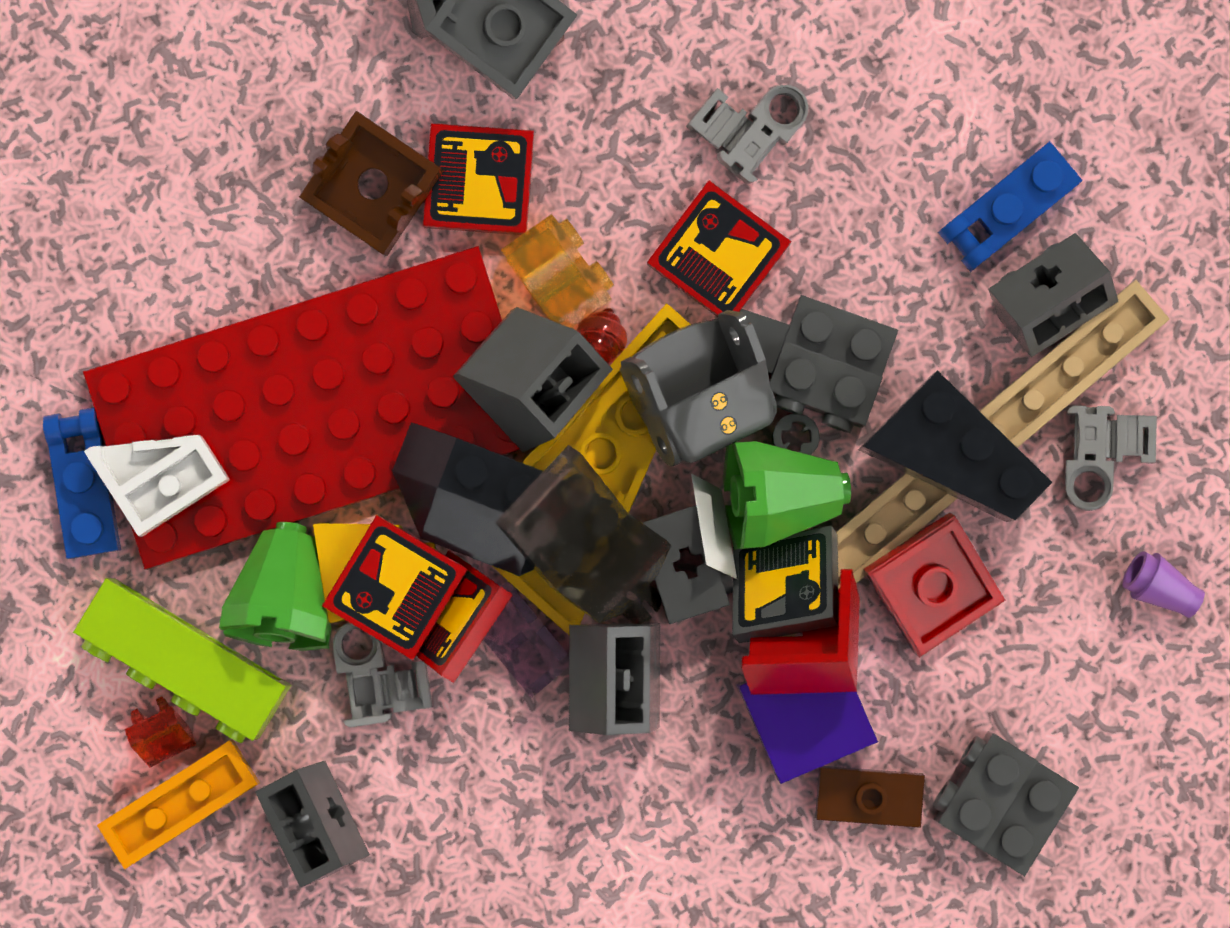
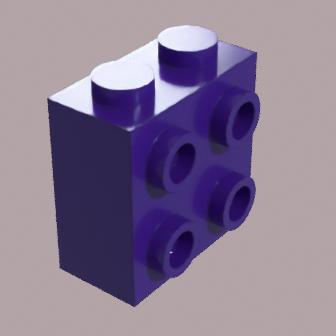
M746 681L737 684L780 784L878 743L857 692L751 695Z

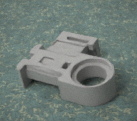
M779 85L768 91L748 114V117L753 122L745 116L747 112L744 109L737 113L726 104L725 101L728 99V96L717 88L686 127L691 131L695 130L715 148L719 149L721 146L725 148L728 154L723 150L719 151L717 160L744 183L751 184L758 180L752 173L778 141L783 145L788 143L807 117V99L794 86ZM777 95H787L796 103L797 115L789 124H780L770 115V102ZM719 100L722 104L717 108V110L705 123L704 119L717 105V101Z
M1075 405L1069 408L1067 415H1075L1074 460H1066L1065 492L1067 498L1075 507L1085 511H1092L1104 506L1113 493L1114 461H1106V458H1116V462H1123V456H1141V463H1156L1157 416L1117 415V420H1107V416L1115 415L1114 409L1109 406L1086 407ZM1143 428H1147V429H1144V454H1143ZM1093 472L1102 478L1105 488L1100 499L1094 502H1085L1076 496L1074 481L1080 474Z
M348 622L338 629L333 640L337 674L346 673L352 719L344 720L346 726L357 727L384 723L392 717V713L384 714V709L393 708V713L433 707L426 663L423 661L412 662V669L395 672L394 665L387 666L385 671H378V668L385 667L382 642L370 635L373 644L370 654L361 660L352 659L343 649V640L349 631L359 628Z

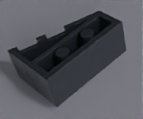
M938 370L858 449L1005 522L1015 521L1053 483Z

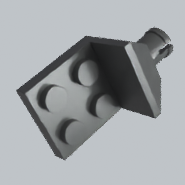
M407 0L412 31L421 39L431 36L512 99H518L577 17L574 11L559 0Z

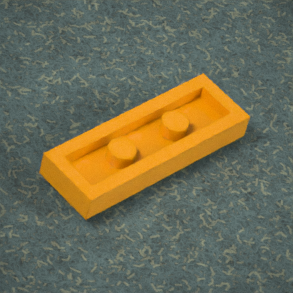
M231 739L105 819L97 827L125 870L260 784V781L234 740Z

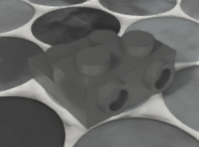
M801 295L774 371L769 380L777 408L802 415L804 408L824 414L821 423L847 433H851L853 425L859 428L865 427L883 379L882 375L898 330Z
M988 731L983 739L975 736L967 746L960 760L966 767L956 784L948 780L938 793L933 807L939 811L933 820L1025 877L1079 787L1001 737Z

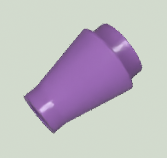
M1145 551L1140 552L1128 566L1122 583L1123 587L1130 591L1131 598L1178 612L1187 618H1191L1196 614L1205 596L1203 590L1194 586L1159 553L1150 555Z

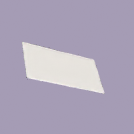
M691 474L706 565L737 579L722 490Z

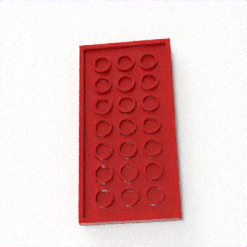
M479 246L84 371L83 374L106 446L201 435L230 479L143 537H139L131 526L144 569L155 568L261 534L263 530L275 529L278 522L295 523L399 490L400 488L392 470L411 422L459 438L503 456L520 451L517 445L453 378V375L502 321Z

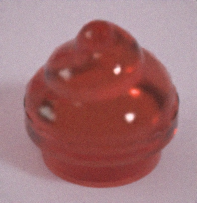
M605 308L600 312L593 313L578 324L577 331L607 363L614 362L617 355L624 351L627 344V331L612 308Z

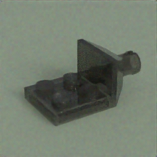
M568 445L495 523L553 590L599 624L621 614L630 623L641 624L647 622L652 616L642 606V602L645 600L655 612H658L660 609L661 596L650 584L658 576L671 545L665 538L631 516L584 456Z

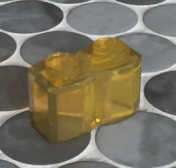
M551 214L502 248L501 254L547 319L574 329L612 302V298L607 291L614 287V284L597 261L588 265L577 249L584 242L569 220L566 218L558 223Z

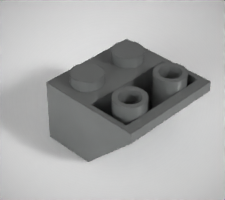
M516 307L507 314L453 375V378L522 452H526L554 439L613 369L579 331Z
M660 623L569 625V731L599 735L651 733L660 727Z

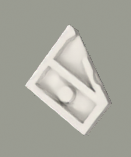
M201 435L174 437L173 439L157 441H138L112 446H94L84 451L139 537H143L230 480Z

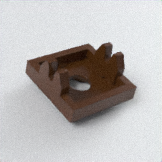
M355 111L341 134L337 133L329 138L326 143L327 152L325 155L315 159L312 168L314 175L299 198L381 254L388 256L444 169L360 112ZM370 169L382 171L388 180L385 194L374 200L365 198L359 190L361 175Z

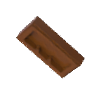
M819 767L815 818L816 820L921 828L925 775L922 773L857 768Z

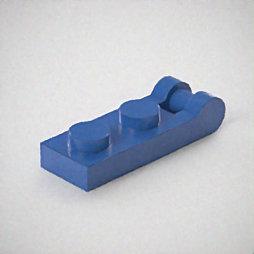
M1049 141L971 206L950 221L938 233L947 244L953 242L964 256L961 260L962 263L972 272L1083 180L1051 141ZM977 220L990 235L981 244L968 229Z
M95 408L79 410V415L62 418L60 413L43 416V430L49 448L66 559L120 551L121 545L113 496L85 452L69 453L66 438L83 436L85 449L94 446H104L103 435Z

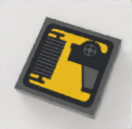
M832 525L801 531L765 547L734 549L733 546L737 579L733 578L732 635L738 643L750 642V638L779 637L839 626L838 534Z

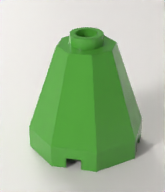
M757 441L737 442L726 447L723 487L724 492L730 491L731 505H725V511L734 549L765 547L842 515L843 504L850 503V478L848 473H841L838 462Z
M278 522L275 529L262 531L222 606L219 628L224 630L223 634L226 637L267 647H272V642L290 643L289 649L299 651L329 648L332 627L328 620L327 609L322 606L325 597L316 541L314 536L306 534V526L291 522Z

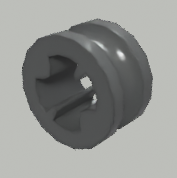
M797 413L789 414L782 418L773 431V446L787 449L790 442L783 444L781 433L789 432L792 424L797 423L804 426L802 433L806 431L810 433V443H803L799 452L812 455L818 447L820 440L819 429L815 422L808 416Z

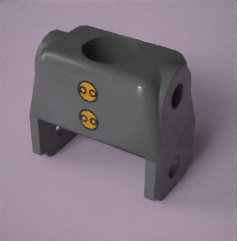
M726 310L718 314V319L694 323L675 330L650 343L632 357L621 361L619 370L632 403L647 426L658 454L670 467L683 461L688 463L697 462L769 426L777 413V404L770 387L764 353L753 324L748 322L742 312Z

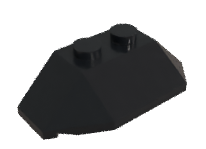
M412 422L392 470L421 539L517 576L526 574L587 547L607 498L550 473Z

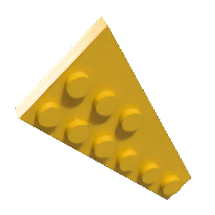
M667 303L610 365L613 370L554 439L537 446L522 462L607 497L587 547L521 576L492 566L567 635H569V625H580L656 452L647 426L632 403L619 368L621 367L622 360L632 357L655 340L675 330L691 325Z

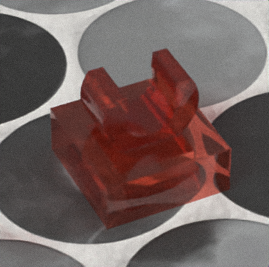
M162 696L156 699L159 713L146 719L138 709H135L131 712L133 725L124 729L131 748L149 768L197 745L190 727Z

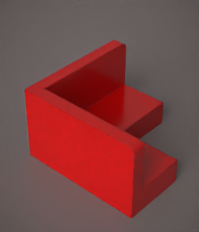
M841 569L840 588H838L839 626L803 632V636L750 638L749 655L742 656L741 669L751 695L857 692L860 596L852 569Z

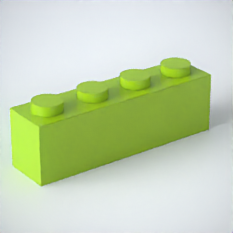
M105 578L73 633L85 639L81 646L85 651L105 662H109L112 656L129 666L126 672L127 676L150 689H153L158 683L174 693L170 700L173 704L194 716H198L201 710L219 720L215 727L218 731L239 743H243L246 737L252 741L260 739L292 686L290 683L115 578Z

